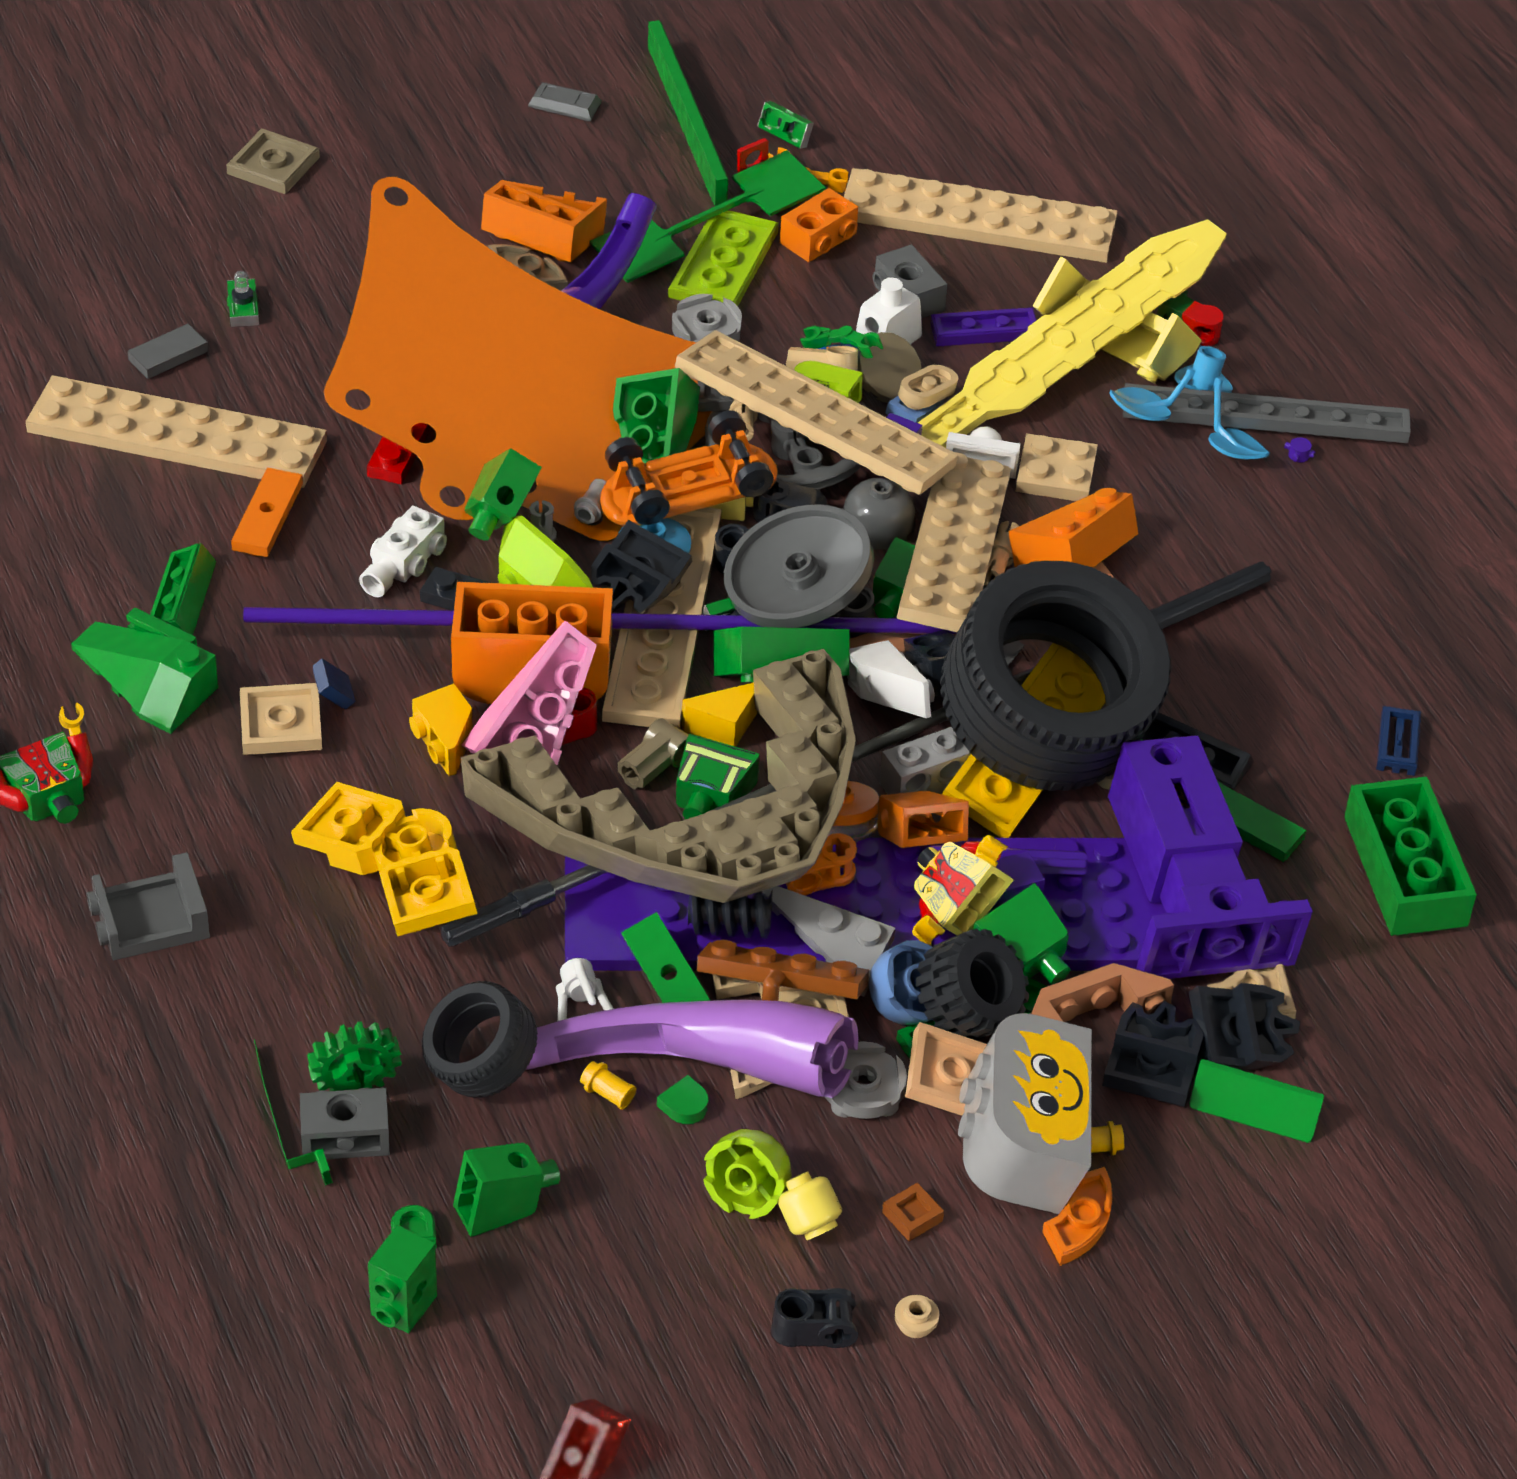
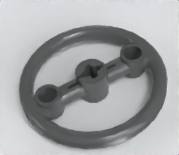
M712 411L707 418L705 446L716 444L708 432V425L713 417L724 411ZM758 412V418L771 425L772 453L780 459L791 460L793 464V475L777 474V478L785 482L820 490L847 479L862 466L853 460L845 458L832 466H824L822 464V453L818 449L808 446L807 436L791 428L783 427L778 421Z

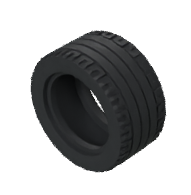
M1034 561L1029 564L1018 565L1016 568H1010L1006 573L998 575L995 580H991L987 587L980 592L944 659L941 671L943 675L940 680L942 688L940 691L944 699L943 707L946 710V716L951 723L953 731L969 752L990 770L1020 785L1049 791H1069L1071 789H1080L1083 786H1091L1095 782H1101L1106 776L1112 775L1116 769L1122 743L1142 739L1165 701L1164 698L1169 691L1168 687L1171 682L1169 675L1172 668L1170 665L1171 658L1165 636L1153 613L1134 592L1117 579L1093 567L1073 562ZM1035 639L1049 641L1067 648L1084 660L1096 674L1104 691L1106 707L1097 711L1076 713L1062 711L1040 702L1024 690L1012 675L1005 659L1003 646L1014 641Z

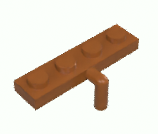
M729 940L709 942L697 958L698 972L763 983L762 1000L779 1001V988L781 986L858 999L867 987L869 969L858 968L855 963L850 961L829 963L818 961L815 956L809 954H795L793 956L777 954L776 950L769 947L748 949L737 947L736 943Z

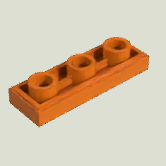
M267 467L231 540L233 551L248 553L252 556H269L303 485L302 474Z

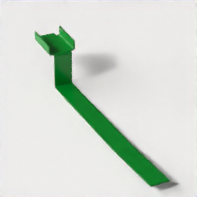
M254 1039L265 1092L288 1169L317 1161L326 1187L327 1184H331L333 1181L323 1148L288 1160L286 1158L265 1087Z

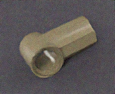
M663 718L654 721L646 731L643 742L618 762V773L623 777L625 784L634 790L638 787L643 788L670 765L675 768L680 767L688 734Z

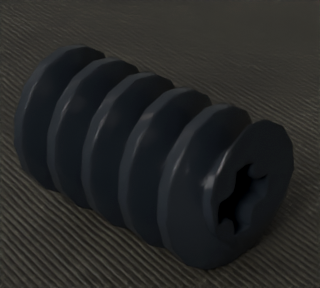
M773 888L769 898H765L763 891L754 893L752 898L744 896L726 903L689 895L688 926L692 923L695 934L701 935L706 924H708L712 936H718L722 925H725L729 937H734L738 927L741 926L746 938H751L755 927H758L761 938L767 939L771 931Z

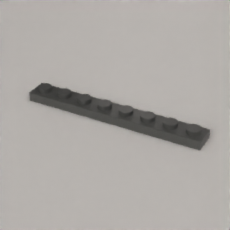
M1125 383L1124 387H1138L1157 394L1162 400L1167 399L1175 390L1172 387ZM1183 389L1173 404L1167 407L1171 411L1170 418L1161 420L1173 423L1214 426V391ZM1221 392V425L1223 427L1408 443L1410 437V410L1405 408ZM1123 410L1124 418H1135L1143 420Z

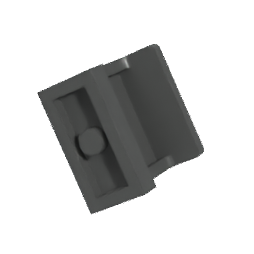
M188 852L172 856L173 872L106 888L103 887L100 874L91 876L93 891L86 892L91 916L99 915L100 921L95 922L100 946L108 945L113 961L210 938L207 909Z

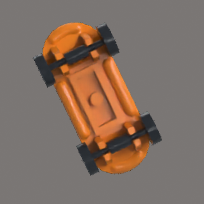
M728 410L717 414L708 425V432L716 443L712 446H703L643 463V450L636 439L624 437L612 442L605 451V459L610 469L616 473L604 485L601 491L600 504L605 516L616 524L624 526L630 520L639 526L651 525L676 515L744 497L759 496L769 490L776 482L777 466L768 453L757 446L749 444L745 435L746 423L741 414L737 411Z

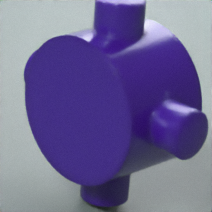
M1302 437L1294 438L1290 443L1286 442L1284 446L1285 449L1289 450L1288 456L1294 462H1305L1309 457L1314 458L1316 453L1311 450V442Z

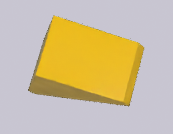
M754 682L683 699L681 722L683 731L736 747L757 714L755 709Z

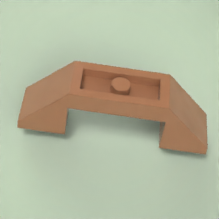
M1112 963L1042 988L1031 1014L1067 1022L1077 1015L1096 1008H1106L1116 1001L1124 1012L1132 1002H1135L1143 1007L1144 1013L1153 1014L1163 1001L1171 1004L1174 984L1168 978Z

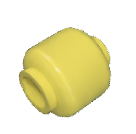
M807 1171L786 1182L788 1190L780 1195L778 1206L793 1234H804L806 1240H809L838 1226L835 1219L841 1215L842 1207L828 1178L822 1176L811 1178Z

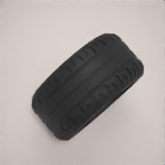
M490 981L467 983L447 994L433 1009L422 1034V1054L430 1071L453 1091L472 1098L492 1096L495 1093H500L501 1090H505L508 1086L510 1087L529 1066L537 1046V1025L529 1008L504 986ZM500 1016L499 1029L491 1045L478 1057L459 1063L460 1051L469 1033L481 1022Z

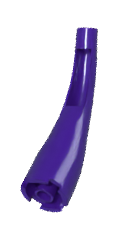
M630 193L601 251L591 264L561 291L597 309H601L634 260L657 208L656 203L643 195Z

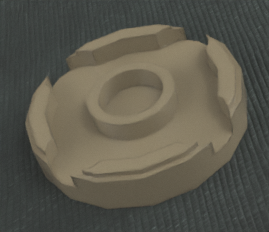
M880 332L878 335L883 344V349L877 346L870 347L873 358H864L859 350L858 371L863 372L862 388L867 393L872 392L878 397L876 398L877 400L888 403L898 396L903 378L921 370V361L915 349L904 338L894 333Z

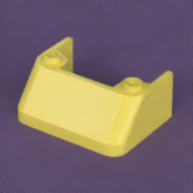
M1060 256L1035 300L1033 307L1042 315H1050L1075 297L1077 291L1091 281L1085 279L1066 259ZM1151 312L1144 317V321L1128 333H1122L1101 350L1138 368L1137 374L1155 384L1157 379L1165 381L1196 352L1202 340L1178 315L1172 313L1169 320H1166Z

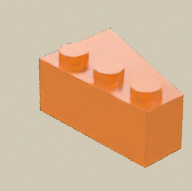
M500 180L484 193L482 230L490 232L498 238L522 244L530 250H538L552 255L557 260L572 262L591 246L590 240L604 234L607 198L597 197L596 203L575 199L576 193L565 191L564 197L544 194V187Z
M1114 488L1100 489L1087 497L1008 531L1015 568L1018 565L1029 564L1034 561H1068L1095 567L1139 534L1132 494L1117 492Z

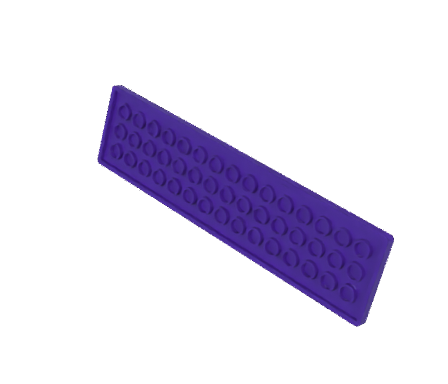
M853 838L857 847V853L852 860L856 868L854 880L845 886L824 889L806 895L807 897L895 927V938L890 948L904 941L919 940L912 934L914 926L921 919L919 909L921 897L915 890L914 885L923 870L918 866L917 860L920 853L932 845L902 848L885 838ZM968 838V841H982L983 838ZM995 838L1012 849L1086 852L1088 862L1085 875L1042 874L1045 878L1043 894L1067 929L1069 935L1066 952L1061 959L1070 967V971H1092L1112 963L1136 969L1151 916L1161 915L1166 912L1162 902H1149L1124 838ZM960 841V842H952V843H954V844H956V845H958V846H962L965 842H968V841ZM942 843V844H933V845H935V846H943L945 843ZM834 844L832 852L836 853V845ZM565 856V875L588 864ZM840 867V875H843L844 868ZM609 872L565 891V963L574 958H584L590 961L594 971H643L623 939L621 932L656 912L692 971H697V958L709 942L716 940H729L736 943L737 947L748 949L769 947L776 950L777 954L789 956L809 954L815 956L818 961L826 962L822 955L816 954L795 933V926L782 914L777 916L773 911L771 931L767 939L761 938L758 927H755L751 938H746L741 926L738 927L734 937H729L725 925H722L718 936H712L708 924H706L701 935H696L692 923L688 926V894L634 882ZM786 883L779 885V887L787 889ZM943 927L945 933L933 939L931 946L933 947L957 935Z

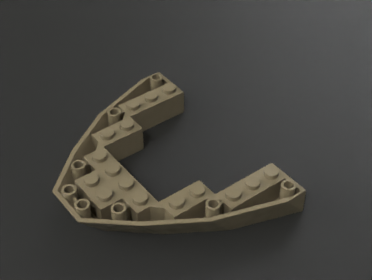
M824 649L809 651L804 655L784 661L772 662L767 666L753 670L755 709L779 737L766 741L768 781L775 788L776 792L746 799L740 803L718 810H711L683 821L672 822L650 831L618 787L602 790L594 795L580 799L534 735L527 738H519L511 743L491 749H482L474 754L461 757L465 796L547 850L634 882L726 903L798 880L816 863L844 803L856 739L841 669Z

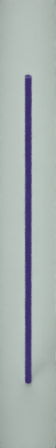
M244 607L243 620L248 623L452 626L454 611ZM612 613V629L720 630L735 627H762L746 620L741 615ZM829 617L818 623L800 627L850 629V633L928 634L944 630L897 618ZM949 631L951 634H957V632Z

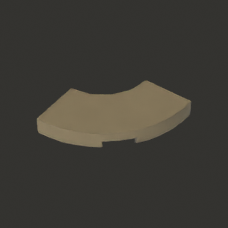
M488 245V248L548 285L560 291L568 286L564 272L550 258L546 257L543 259L535 254H531L530 249L516 245Z

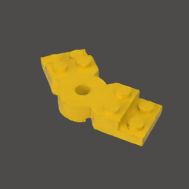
M336 782L291 831L294 844L326 853L330 866L360 875L379 871L397 937L478 914L462 859L456 846L452 827L446 816L435 810L419 808L412 809L413 815L406 817L401 800Z

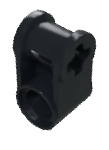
M777 478L769 490L758 496L759 501L754 507L753 517L759 523L777 512L792 507L827 505V499L822 492L815 488L796 485ZM775 488L777 491L773 496V489ZM768 509H769V516L766 515V511H767Z
M841 1288L828 1290L785 1289L775 1299L770 1330L772 1337L776 1342L787 1347L827 1346L830 1348H844L852 1345L858 1339V1329L852 1319V1311L856 1306L855 1295L851 1291ZM837 1301L840 1302L839 1307H836ZM835 1329H838V1335L834 1334Z

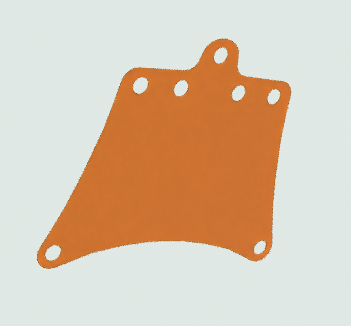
M386 177L378 180L373 185L371 191L368 243L361 282L347 335L326 383L324 396L330 408L337 413L397 443L418 456L424 469L420 483L422 497L438 513L456 520L474 519L466 514L464 508L484 464L512 448L542 467L536 478V489L527 494L521 506L530 510L531 504L538 501L539 513H541L542 501L550 502L554 507L553 521L598 541H609L617 537L623 525L609 520L603 511V519L600 524H584L575 517L574 504L578 498L585 495L593 480L603 479L608 481L616 473L610 469L605 459L607 447L621 437L619 424L615 421L613 414L616 378L675 369L677 355L697 342L688 341L635 324L597 309L548 285L499 256L458 227L414 185L398 177ZM390 187L404 190L408 195L407 203L402 206L390 204L384 197L385 190ZM351 390L364 391L370 397V405L363 410L354 409L347 404L346 394ZM712 411L697 413V420L686 451L705 435L707 418ZM418 423L429 424L436 432L435 440L430 443L418 442L412 436V427ZM447 486L459 488L465 495L464 503L458 507L446 505L441 500V490Z

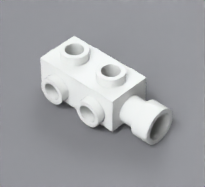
M413 505L402 517H398L392 527L381 538H377L371 547L370 556L373 564L359 577L363 590L373 597H381L392 586L393 579L405 583L411 575L419 577L426 567L428 557L431 554L440 555L446 546L447 537L444 535V518Z

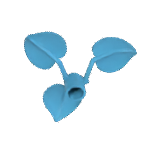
M1210 346L1199 347L1194 364L1176 371L1174 379L1178 385L1167 399L1162 400L1157 394L1138 387L1120 388L1116 391L1110 389L1109 394L1119 407L1135 417L1149 421H1161L1170 418L1171 411L1167 407L1173 404L1184 387L1194 390L1214 391L1215 432L1209 435L1208 440L1210 444L1222 454L1238 459H1259L1269 457L1270 452L1247 433L1235 428L1224 429L1221 425V392L1232 393L1233 387L1221 373L1226 360V354L1217 348Z

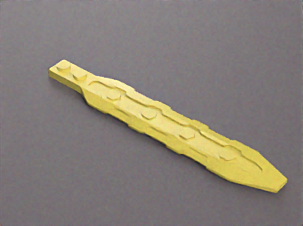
M1207 219L1150 238L1125 256V261L1098 280L1093 279L1079 289L1076 296L1050 315H1043L1028 326V331L1000 351L995 350L971 367L963 390L918 422L922 424L921 436L946 448L949 432L967 435L986 420L1021 412L1046 393V389L1073 369H1079L1095 357V353L1122 333H1128L1144 321V317L1170 298H1176L1201 280L1226 239L1227 233Z

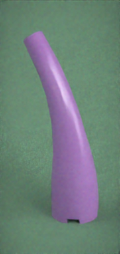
M713 1000L653 1003L585 1014L537 1027V1046L526 1070L576 1058L603 1054H666L726 1067L814 1096L834 1098L843 1089L852 1072L851 1070L844 1069L848 1049H858V1028L853 1018L846 1017L840 1013L785 1001Z

